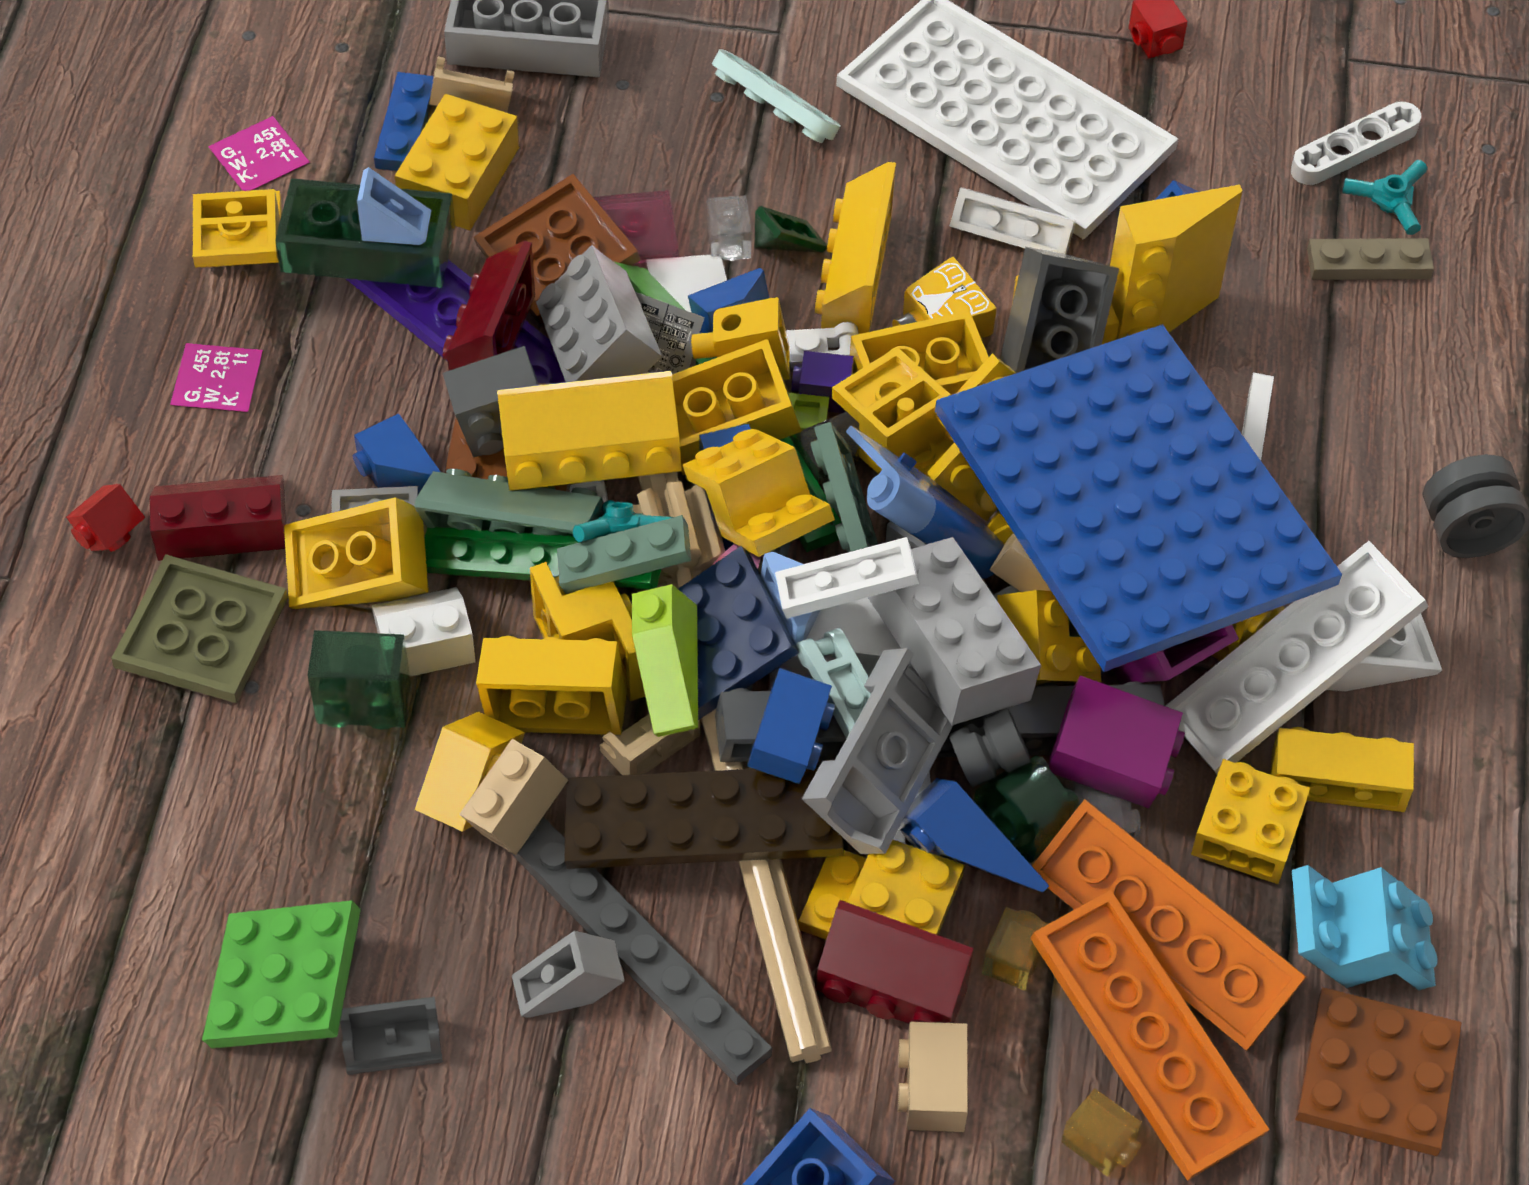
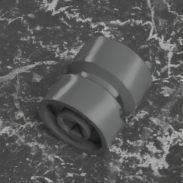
M1008 708L985 717L984 724L980 728L971 723L949 733L957 758L972 788L995 779L997 770L1000 768L1009 773L1032 763L1018 727Z

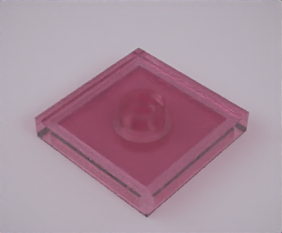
M669 190L593 197L638 250L641 260L637 263H646V259L679 257Z

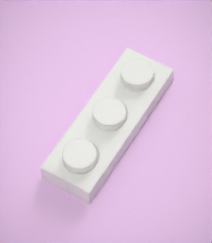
M962 187L959 190L949 226L1022 248L1031 247L1067 254L1076 220Z
M907 537L775 572L781 606L786 619L919 584L911 546Z

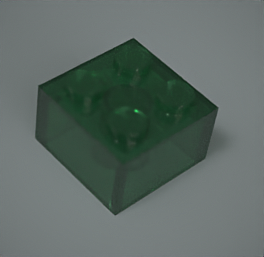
M314 630L307 677L316 723L326 724L331 727L362 725L381 730L391 727L405 728L411 679L404 635Z

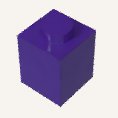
M804 351L802 367H794L791 391L799 392V394L829 397L828 412L848 414L832 399V387L852 375L854 356Z

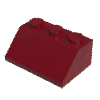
M522 241L488 257L481 273L473 275L470 284L469 301L467 304H461L456 319V331L453 336L448 335L444 343L443 359L448 361V371L513 350L535 298L532 242Z
M283 475L155 486L150 494V532L158 561L163 560L165 554L183 559L285 549L284 525L286 524Z
M839 900L818 966L816 990L823 992L828 999L834 1002H850L866 1008L872 1015L881 1019L889 1020L894 1018L910 1024V1022L954 1023L967 992L974 948Z

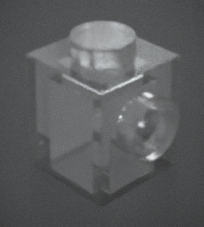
M747 196L707 198L706 225L711 259L733 261L751 258L752 232Z

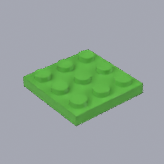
M350 900L230 913L202 1041L212 1049L337 1037L361 909Z

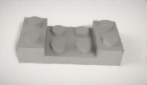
M909 648L883 650L864 685V688L871 693L868 701L836 759L822 761L802 798L860 854L886 853L953 727L925 686L924 681L908 667L914 654Z

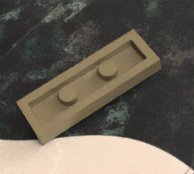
M1428 238L1309 239L1307 247L1312 280L1431 279L1434 270Z

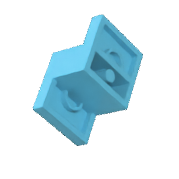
M1309 865L1292 870L1298 953L1345 988L1393 974L1399 975L1419 991L1436 986L1434 967L1437 966V955L1431 944L1429 928L1433 923V915L1425 899H1421L1407 888L1402 881H1398L1382 867L1333 883Z

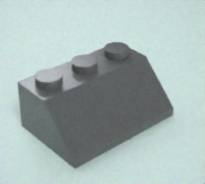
M1025 247L1000 360L1014 372L1019 373L1101 345L1119 268L1063 253Z

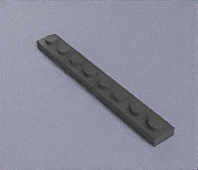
M542 817L518 854L514 855L511 853L520 864L589 934L615 941L621 967L736 1085L772 1056V1047L595 868L567 869L564 861L565 838Z

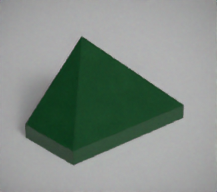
M759 206L755 211L754 249L820 253L827 249L825 242L806 220L763 206Z

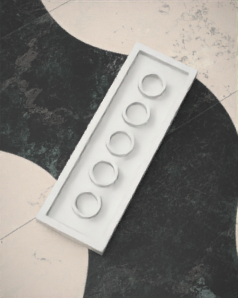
M1370 541L1337 566L1342 573L1339 585L1291 603L1166 705V707L1183 713L1178 730L1185 732L1184 737L1216 775L1223 759L1234 763L1238 762L1429 607L1418 591Z

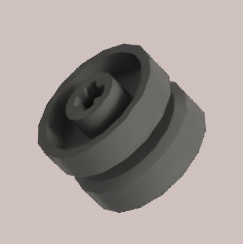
M1485 454L1466 457L1450 463L1437 471L1425 484L1422 495L1431 520L1434 521L1433 526L1443 552L1452 557L1474 558L1498 552L1518 541L1529 529L1528 505L1523 493L1520 492L1518 479L1511 462L1502 456Z

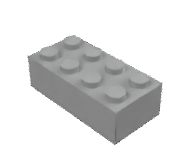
M451 0L444 30L447 64L600 77L609 26V0Z
M592 245L582 255L576 256L570 262L567 271L555 283L548 285L536 302L566 383L645 374L662 357L627 271Z
M951 537L911 549L919 584L868 597V599L900 648H909L914 653L910 663L924 681L925 686L950 724L955 725L1031 701L1041 664L955 539Z

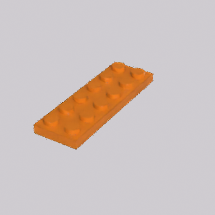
M1086 799L1083 800L1032 865L1049 885L1048 889L1074 910L1112 890L1182 998L1246 1051H1249L1307 978L1300 970Z
M1112 890L1033 932L1030 938L1187 1181L1261 1138L1270 1130Z

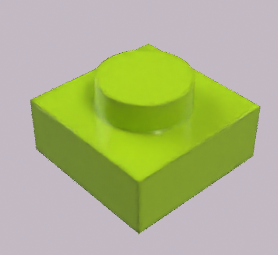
M788 393L802 432L791 435V437L817 439L814 427L827 423L829 397Z

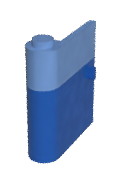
M850 425L846 433L882 469L868 486L867 503L869 507L926 545L953 537L982 579L994 575L995 573L990 571V568L1002 550L1003 542L966 505L938 485L933 479L913 467L917 463L915 459L904 452L898 457Z

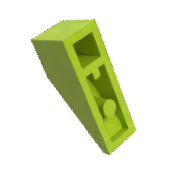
M672 584L633 593L632 637L653 733L657 737L697 729V604Z

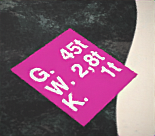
M274 116L208 146L242 191L254 190L310 163Z
M186 343L170 405L248 412L263 350Z

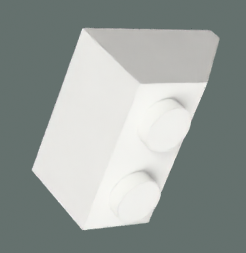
M457 587L371 605L389 681L475 663L473 634L464 599Z

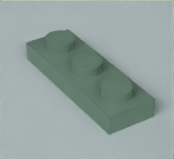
M683 515L557 548L559 585L567 594L587 587H594L691 561L688 524Z

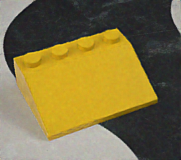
M1240 184L1120 206L1110 266L1119 268L1111 302L1119 321L1116 340L1162 324L1168 332H1171L1219 298L1243 192Z

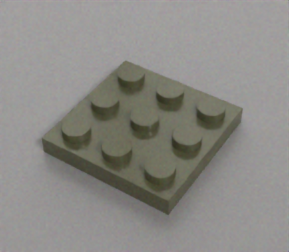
M165 554L111 658L113 666L116 669L237 703L287 602V590L283 587Z

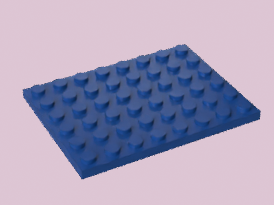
M1163 324L936 400L935 413L1103 672L1335 587L1340 583L1342 573Z

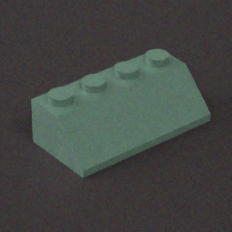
M447 469L446 473L433 471L416 497L414 505L427 528L443 527L459 530L473 529L475 531L487 530L491 532L502 531L539 535L573 536L575 525L597 520L604 515L602 513V505L604 504L602 497L597 496V493L590 489L577 487L572 488V491L568 492L555 490L554 486L509 491L508 478L505 476L489 475L488 479L472 477V474L460 469Z

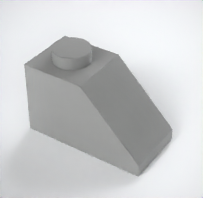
M575 930L512 975L521 1017L526 1018L593 1004L625 982L615 941Z

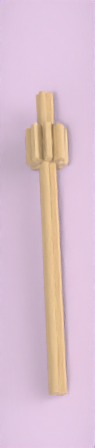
M677 472L638 476L642 492L637 494L639 504H633V512L647 516L663 517L683 515L688 524L691 561L662 568L657 586L658 588L672 584L678 589L711 567L725 552L721 533L707 492L698 485L685 491L682 481L679 482ZM716 709L701 718L715 771L753 769L747 767L748 762H720L715 721ZM781 859L739 861L790 1060L792 1062L805 1060L806 1063L818 1061L821 1059L822 1054L831 1052L832 1047Z

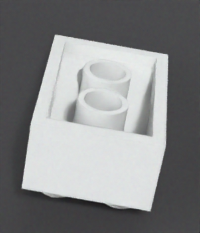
M1421 613L1327 690L1350 691L1433 676L1440 673L1442 668Z

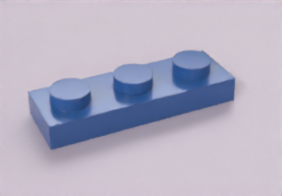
M397 72L374 155L375 169L398 171L427 124L432 106L429 104L434 76Z

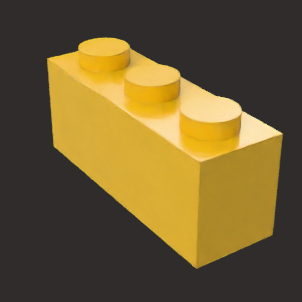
M1302 727L1279 728L1272 748L1271 775L1288 777L1297 781L1300 785L1309 787L1310 791L1306 801L1405 812L1414 789V743L1399 742L1394 738L1373 739L1356 737L1345 732L1334 734L1313 732Z

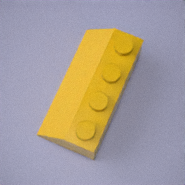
M887 162L846 183L844 198H836L833 222L839 224L838 229L830 228L827 252L833 254L831 260L824 259L821 283H826V289L818 290L815 303V314L822 315L821 328H835L840 323L851 322L858 327V334L867 333L871 330L892 217L896 163Z
M671 371L497 390L509 491L682 471Z

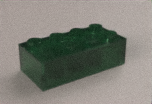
M291 178L275 239L281 272L442 288L455 230L453 196L451 193L401 189L431 210L426 242L423 244L362 241L357 206L360 185Z

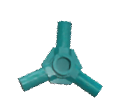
M1416 160L1401 175H1388L1386 178L1378 179L1374 182L1345 178L1342 193L1371 198L1384 212L1396 214L1407 235H1413L1421 229V225L1410 208L1414 191L1412 185L1427 172L1428 168L1423 161Z
M608 500L602 505V513L604 515L597 520L575 525L573 536L576 541L583 542L673 517L647 516L633 512L632 503Z

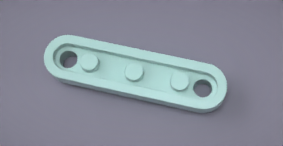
M719 49L712 62L717 68L715 74L719 78L733 85L736 82L746 87L744 91L746 96L761 104L767 101L775 107L773 113L789 123L793 124L794 121H797L803 125L804 129L802 132L809 138L819 143H823L825 138L829 140L834 139L841 127L838 122L740 57L726 50Z

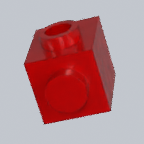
M1135 0L1132 4L1129 30L1131 31L1134 43L1137 46L1140 45L1150 59L1182 49L1188 21L1173 0Z
M121 484L102 486L66 516L73 526L71 533L81 546L86 549L90 548L91 551L109 549L110 552L126 544L131 538L128 532L146 518Z

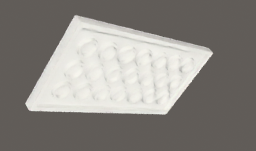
M921 0L837 75L836 86L1027 205L1076 220L1073 233L1082 239H1085L1177 148V137L949 0Z

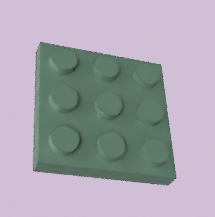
M831 422L814 427L817 440L811 442V447L818 467L822 466L824 474H828L830 480L823 483L828 503L831 508H834L837 516L840 515L842 523L835 525L842 549H846L848 553L878 545L849 445Z

